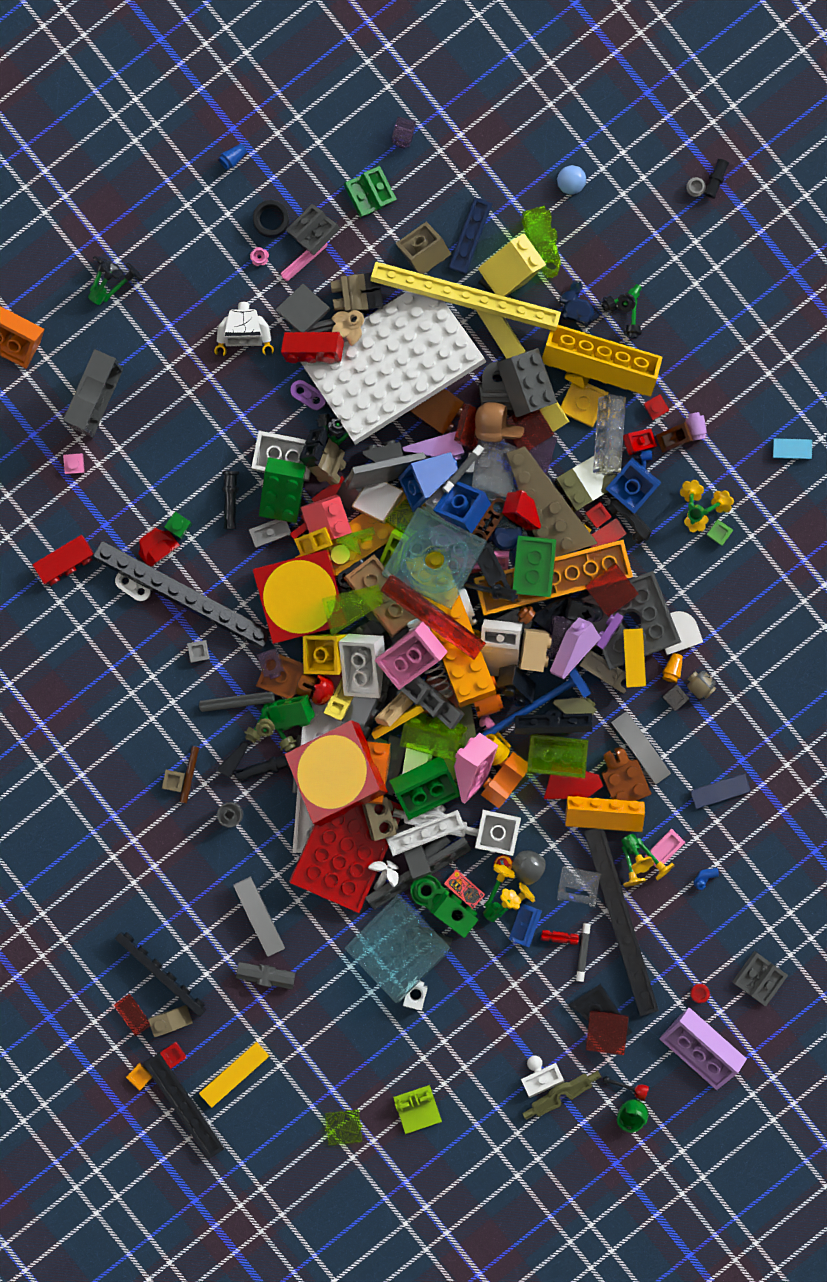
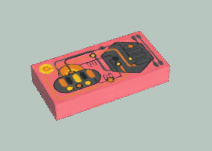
M457 869L444 883L472 909L485 896L478 887Z

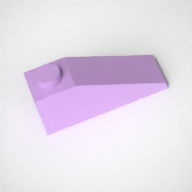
M458 431L402 447L403 453L416 454L423 452L426 457L430 458L451 452L453 458L459 460L461 455H464Z
M578 618L566 631L550 669L551 674L564 679L601 639L591 622Z

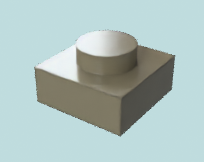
M166 770L162 789L181 792L185 773Z

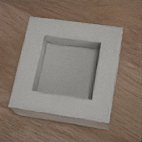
M207 640L187 643L191 663L210 659Z

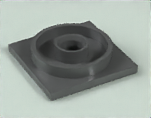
M653 571L582 598L585 602L598 605L603 610V618L599 622H592L598 634L601 630L605 632L608 627L606 622L612 614L615 616L616 613L624 616L628 612L637 613L641 617V624L637 629L643 628L644 657L681 643ZM622 622L604 650H602L609 670L625 665L623 629L626 628Z

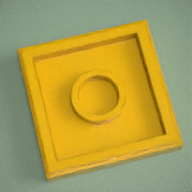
M571 383L561 408L566 416L593 428L609 393L589 383L586 388Z

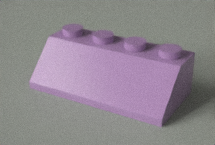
M690 1008L685 1010L660 1037V1040L716 1090L738 1074L747 1060Z

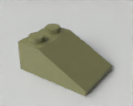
M603 450L557 477L555 481L576 513L608 493L606 487L618 475V472Z

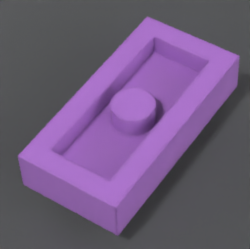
M616 613L615 616L613 614L606 622L608 625L605 632L601 630L599 633L601 639L596 644L597 647L604 650L623 621L624 616Z

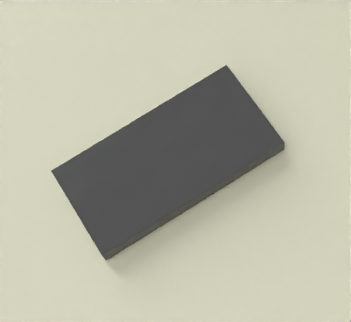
M421 452L353 467L345 483L346 490L398 480V477L411 463L424 460L426 456Z

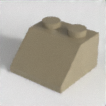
M427 221L396 242L397 247L412 268L419 274L429 272L430 269L451 255L442 237Z

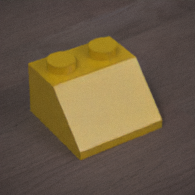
M308 634L303 636L304 674L339 675L341 672L339 641L347 634Z

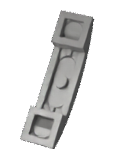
M627 711L611 722L655 785L671 774Z

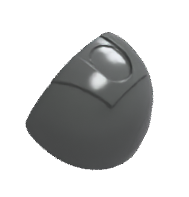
M524 850L518 853L512 862V870L515 872V877L526 885L537 882L544 873L545 859L531 850Z

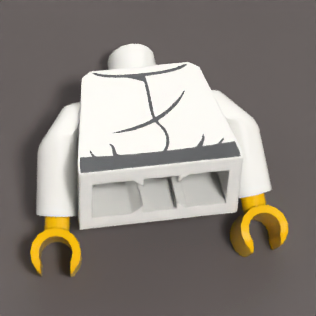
M248 302L238 303V310H230L229 315L218 326V346L214 349L215 354L218 355V349L222 347L224 350L223 356L226 355L227 348L224 346V343L226 346H262V342H264L263 354L266 355L264 349L267 346L271 347L273 354L274 348L270 345L269 325L262 316L257 315V310L249 309Z

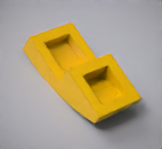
M326 527L294 539L301 556L333 545Z

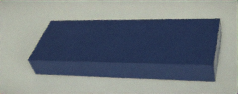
M745 773L690 790L695 809L751 792Z

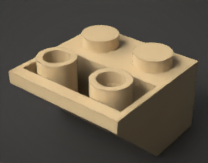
M524 629L518 666L520 669L543 672L544 667L547 668L549 657L546 656L547 648L550 649L552 638L549 637V633L545 629Z

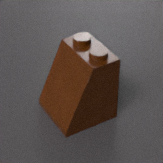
M443 389L408 411L407 414L442 436L445 433H450L454 427L453 420L455 417L459 418L465 408L462 407L464 405L462 400L448 390Z

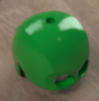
M635 1099L626 1101L619 1108L617 1124L621 1129L629 1133L639 1131L647 1123L649 1116L647 1107L641 1101Z

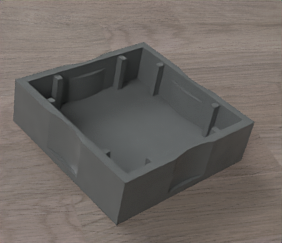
M94 349L63 419L71 429L94 438L124 370L116 358Z

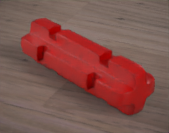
M542 930L541 940H551L552 942L566 944L569 942L570 944L577 945L579 935Z

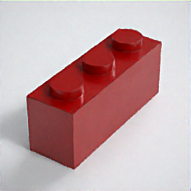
M284 332L281 353L286 362L289 363L341 362L344 340L340 332Z
M80 535L32 565L45 585L50 584L52 586L60 581L59 577L64 574L69 576L77 571L76 567L79 565L85 566L91 563L94 552L85 537Z

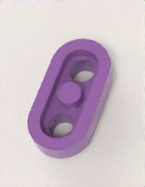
M302 380L295 381L291 385L290 391L296 400L313 410H320L325 406L326 400L315 387ZM299 387L304 389L302 394L297 393ZM316 397L320 399L318 404L313 403V399Z

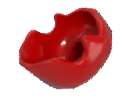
M319 674L317 676L319 682L314 685L316 690L312 701L316 705H324L333 696L334 684L330 678Z

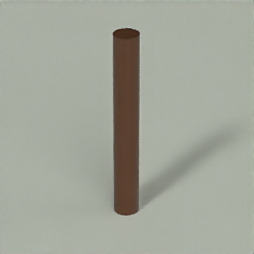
M196 746L191 748L180 797L181 803L187 804L199 752V747Z

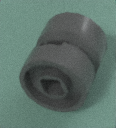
M227 802L218 809L217 819L225 827H234L242 821L243 810L239 804Z

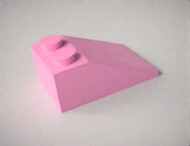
M422 622L374 661L397 689L400 690L439 662L448 651L426 624Z
M481 733L475 738L471 737L464 749L460 748L455 755L457 759L454 768L461 801L464 804L486 782L498 748L496 743Z

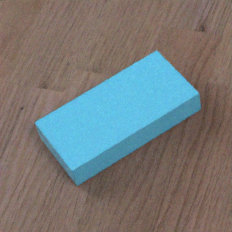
M773 439V458L812 459V440Z

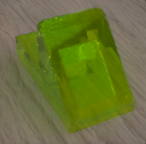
M370 527L336 539L339 544L361 555L357 541L361 540L362 543L373 540L372 536L376 535L374 528Z

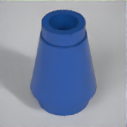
M240 143L221 153L218 160L226 170L233 169L247 153V150Z

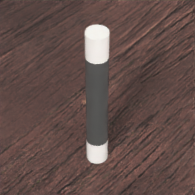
M476 446L442 489L446 493L450 492L484 450L482 446Z
M583 923L576 981L584 982L591 926L588 923Z

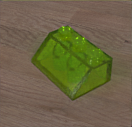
M531 734L527 773L585 778L588 740Z

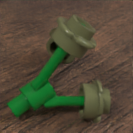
M271 703L263 705L255 728L248 727L247 731H244L247 734L245 738L255 743L256 740L261 741V736H271L274 733L275 726L267 710ZM277 729L282 738V741L278 743L281 747L280 751L285 750V752H288L295 748L297 741L292 736L286 738L282 729Z

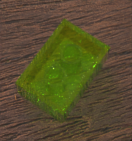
M420 713L404 724L400 746L456 761L455 755L460 748L464 749L468 728L458 723L454 729H450L438 717L431 718L427 717L424 713Z

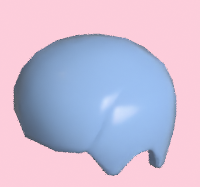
M574 165L564 167L557 177L558 187L563 193L569 195L579 193L586 184L585 172L580 167Z

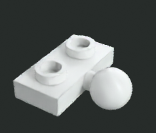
M531 1056L527 1061L528 1068L535 1073L521 1079L529 1098L565 1082L556 1063L541 1069L542 1060L538 1056Z

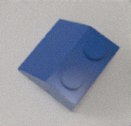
M631 458L606 487V490L635 514L661 482L634 458Z
M458 481L449 493L445 492L433 511L456 529L472 534L491 503L485 492Z

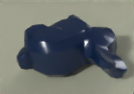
M573 281L570 291L565 292L559 298V302L564 304L561 318L564 320L570 319L589 326L591 321L598 319L599 314L594 312L592 305L587 300L579 299L578 295L583 288L582 282Z
M522 527L515 529L495 528L487 541L492 542L501 551H511V565L515 567L517 538L522 536Z

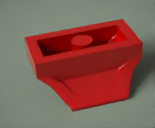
M154 528L139 539L140 551L138 554L146 565L154 567L178 549L180 544L170 531Z

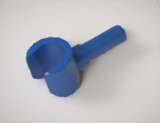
M644 450L640 454L641 465L645 469L646 461L652 460L651 450Z

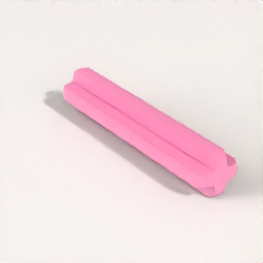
M326 243L315 255L306 250L281 272V277L285 281H289L323 251L328 244Z

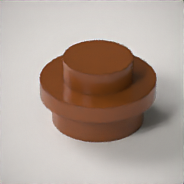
M524 606L518 613V621L525 624L529 623L535 615L533 607L528 606L526 608Z

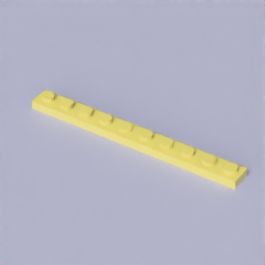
M375 262L370 280L375 283L556 331L561 312L379 262Z

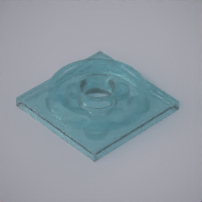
M418 507L382 572V576L452 609L487 540ZM439 552L443 555L444 563L440 568L432 569L426 565L425 559L429 553Z

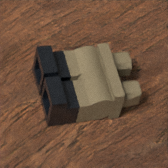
M372 272L341 276L340 280L331 282L332 293L342 292L343 295L341 299H333L334 311H346L349 313L353 310L364 312L383 309L381 285L370 281Z
M325 427L310 430L299 460L317 477L319 482L327 481L330 485L338 484L341 478L337 472L342 471L346 466V462L343 460L345 452L342 449L339 450L338 445L330 440L328 437L329 431Z

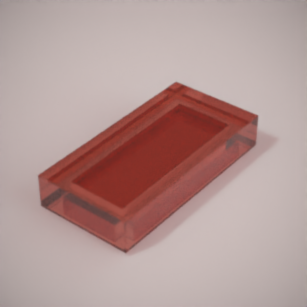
M130 993L114 1004L135 1036L150 1027L148 1018Z

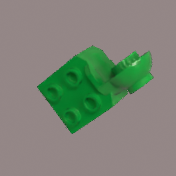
M431 875L413 881L410 891L412 899L417 904L425 906L432 914L465 938L479 920L476 916L478 913L470 906L466 908L462 906V900L454 894L449 896L450 892L441 886L437 878ZM429 885L432 888L431 894L423 895L421 893L422 886ZM454 910L462 912V916L459 919H454L451 916Z

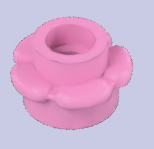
M257 247L251 252L250 259L254 265H265L268 262L269 254L267 250Z

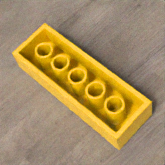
M557 325L556 331L550 330L542 360L549 367L559 368L566 372L584 376L585 378L595 379L605 384H611L651 397L657 381L662 356Z

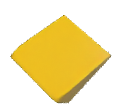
M567 372L565 375L566 380L582 388H586L590 378H585L572 372Z

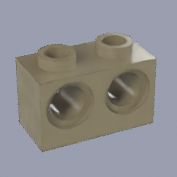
M387 797L383 798V803L381 804L383 810L379 814H376L374 811V807L377 804L366 803L362 805L371 840L377 841L397 835L398 824L396 819L392 818L391 811H393V806L390 799L388 800ZM386 822L388 828L382 833L379 830V826L381 823Z

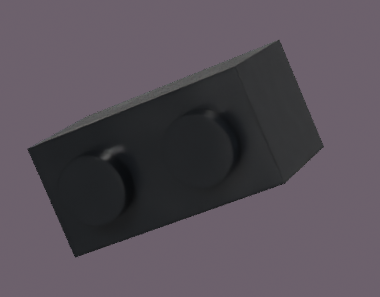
M516 664L499 668L496 688L516 707L533 704L536 684Z

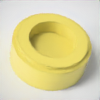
M343 545L335 546L331 551L333 562L339 565L348 562L350 558L349 549Z

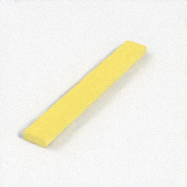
M476 310L506 359L526 352L504 317ZM558 402L538 409L552 432L570 422Z

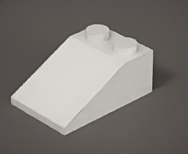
M347 634L339 641L344 696L380 698L383 670L374 660L385 652L383 636Z

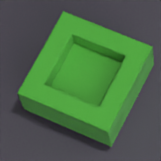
M717 519L706 536L723 546L733 529Z

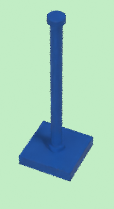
M574 667L569 673L568 681L481 734L484 736L496 734L514 723L515 716L529 714L571 687H577L584 698L590 695L591 691L576 667Z

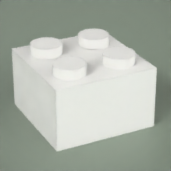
M482 810L475 848L513 856L521 818Z

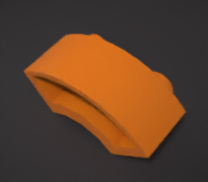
M512 752L509 757L499 764L501 768L493 779L489 777L483 784L485 789L481 795L498 808L502 806L532 766L515 752Z

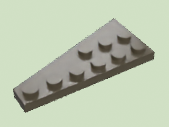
M523 446L506 452L518 489L525 491L534 500L541 528L532 530L534 537L556 539L555 557L597 544L598 542L590 534L558 489H556L528 449Z

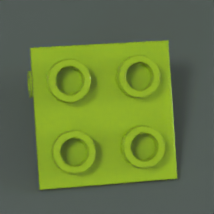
M430 1085L393 1097L405 1134L442 1122Z

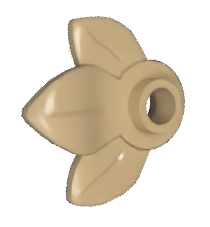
M357 310L350 311L349 313L346 311L337 312L332 317V320L336 323L332 332H340L342 338L346 337L351 346L355 345L362 336L363 314ZM356 316L357 320L352 322V318Z

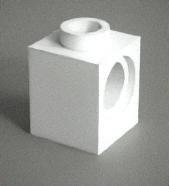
M413 980V983L408 982L403 1006L422 1010L427 992V986H424L425 982ZM413 989L420 990L421 997L419 999H413L410 996V992Z

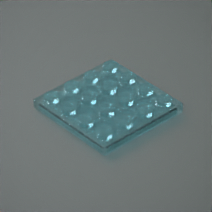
M400 894L344 948L397 1004L452 950Z

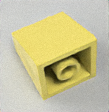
M522 234L500 249L482 264L478 270L494 293L505 297L527 284L546 264L527 236Z

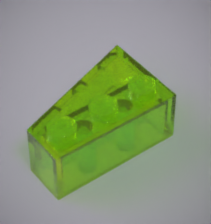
M380 583L322 598L331 636L385 602Z

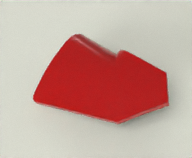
M553 763L544 799H567L568 796L588 798L602 788L603 784L598 774Z

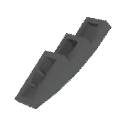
M419 676L400 689L416 705L420 704L433 717H438L450 729H454L464 716V713Z

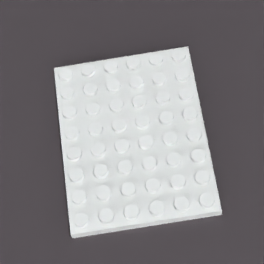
M407 291L383 306V309H378L365 318L361 327L362 336L355 345L351 346L347 338H343L344 347L341 362H301L356 445L486 363V360L444 301Z

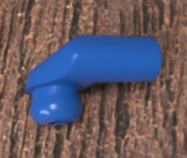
M718 868L699 871L694 879V886L698 890L705 889L709 878L719 877Z

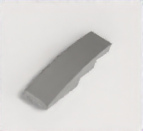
M251 876L233 884L267 956L285 949Z

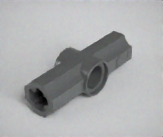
M244 962L238 963L236 978L240 980L252 981L258 985L268 987L278 986L293 989L296 975L295 972L276 969L273 966L254 965Z

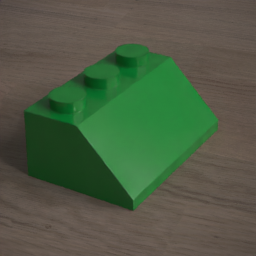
M442 755L389 780L408 820L460 796V792Z

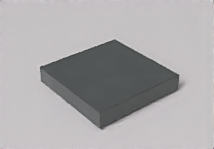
M302 284L276 308V311L298 332H308L330 311V307L307 286Z

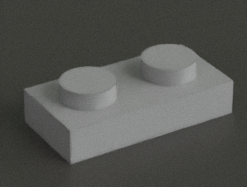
M273 520L249 529L256 548L289 536L291 533L288 523L281 520Z

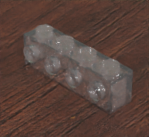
M608 394L598 398L593 473L609 476L621 473L626 397Z

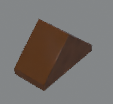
M686 422L656 435L662 453L689 444L692 441Z

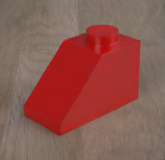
M522 490L507 493L502 514L526 531L540 529L541 524L534 500Z

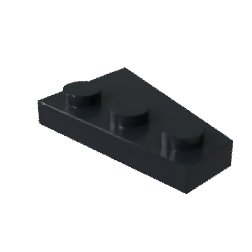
M601 983L568 1004L615 1043L633 1032Z

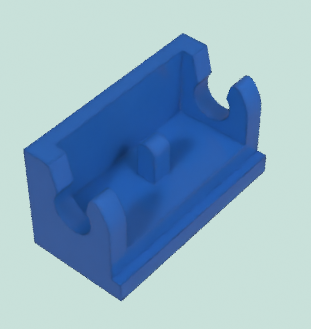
M521 903L509 940L530 947L542 910Z

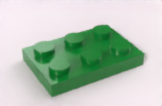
M518 536L513 590L517 591L516 594L551 598L556 539Z

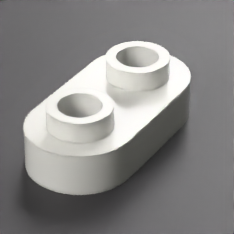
M117 574L115 583L119 589L138 601H145L150 597L151 590L129 579L128 584H123L122 579L125 576ZM140 588L145 590L143 595L138 594Z

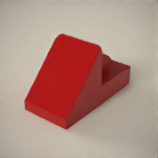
M651 428L623 435L628 455L657 447Z

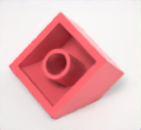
M333 495L300 507L309 533L326 527L331 540L352 533L340 496Z

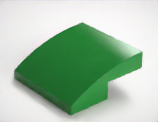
M380 166L366 171L361 176L343 184L360 218L397 200Z

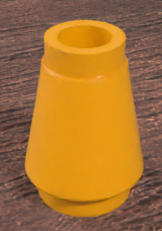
M672 653L662 672L664 680L677 683L678 679H680L682 655Z

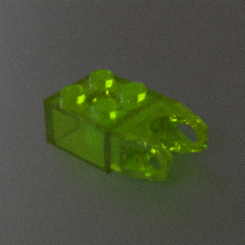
M544 205L522 212L521 221L527 238L545 264L553 263L556 267L555 269H549L545 265L541 272L547 278L557 276L561 260L556 246L557 233L555 228H551L552 216L550 210H546Z

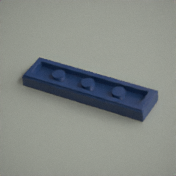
M477 197L474 198L448 269L463 275L467 274L493 203Z

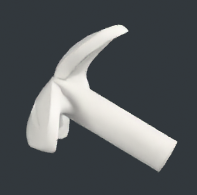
M382 861L370 864L368 869L378 872L382 871L374 885V889L378 890L383 887L387 879L392 887H395L399 877L398 873L394 870H398L399 867L391 861H386V864Z

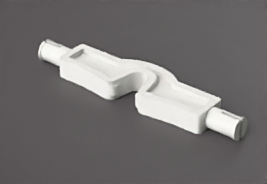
M394 809L393 817L402 818L404 823L414 826L446 815L439 811H428L408 820L404 811ZM463 821L465 828L450 834L460 837L468 834L477 837L479 829L468 827L467 822Z

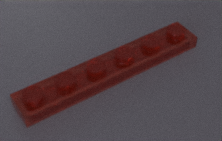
M391 574L380 591L424 622L473 660H475L486 643L395 575Z

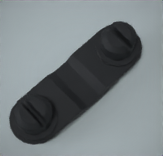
M611 499V504L606 507L608 512L611 510L610 515L615 516L619 512L623 518L629 520L631 527L636 531L632 535V539H637V544H641L644 540L648 541L652 532L651 529L636 513L634 514L618 499Z

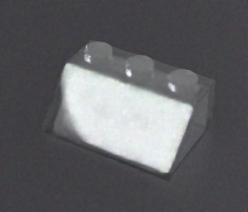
M478 439L477 445L482 446L484 450L475 460L472 487L485 492L489 500L500 498L505 501L507 493L512 492L514 474L506 452L517 449V447L503 440L498 443H489Z

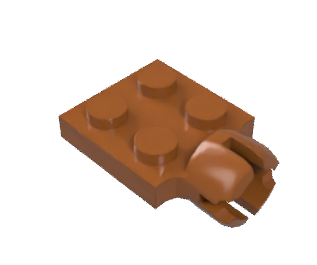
M270 650L256 686L270 692L272 691L287 699L293 698L295 695H308L311 698L314 691L305 686L306 684L314 686L317 684L318 679L312 675L304 674L303 663Z
M622 747L614 749L617 759H615L611 751L604 754L607 770L601 774L612 800L637 801L651 795L637 758L630 760L625 749Z

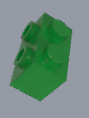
M308 695L274 701L267 708L275 729L282 728V730H287L296 725L304 727L310 724V721L315 717Z

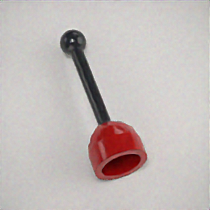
M608 1076L603 1077L605 1084L611 1083L634 1091L636 1098L645 1101L649 1086L640 1084L632 1087L611 1080Z

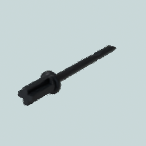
M454 579L457 586L491 593L492 598L496 600L504 599L514 602L518 598L516 590L504 588L500 584H496L491 588Z

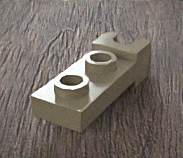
M590 650L579 666L620 693L625 694L626 689L621 686V681L626 679V672L618 667L609 670L606 660Z

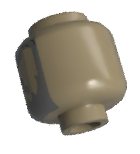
M695 671L688 678L690 682L687 688L698 699L703 697L707 699L716 689L714 687L716 681L705 671H700L699 673Z

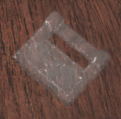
M563 866L557 900H569L595 907L601 873ZM565 888L589 891L591 896L565 892Z

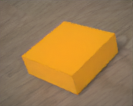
M139 1063L126 1078L140 1091L152 1076Z

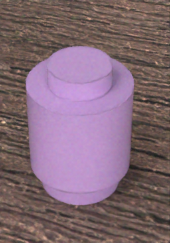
M699 412L688 414L689 418H686L685 422L687 423L692 441L705 439L707 430L704 415L700 416Z

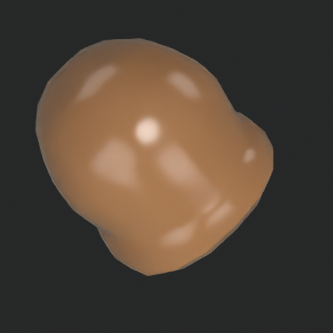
M487 402L476 411L475 436L479 440L498 443L503 439H516L523 436V427L507 424L506 405Z

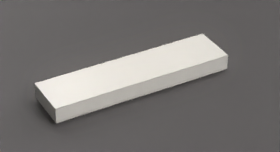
M456 810L400 832L397 835L387 837L386 840L392 855L395 856L464 829L465 826L459 811Z

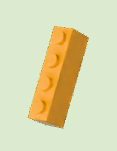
M578 796L567 797L565 826L642 832L645 817L644 802Z

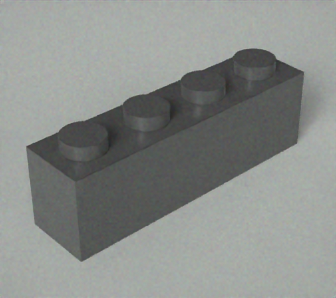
M384 672L381 697H353L341 723L342 725L350 720L359 723L365 738H368L371 734V726L375 721L374 718L380 713L379 708L387 698L389 686L393 684Z

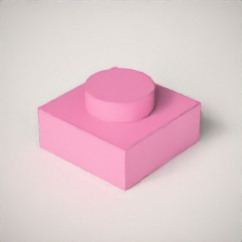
M83 453L63 455L65 475L85 473Z

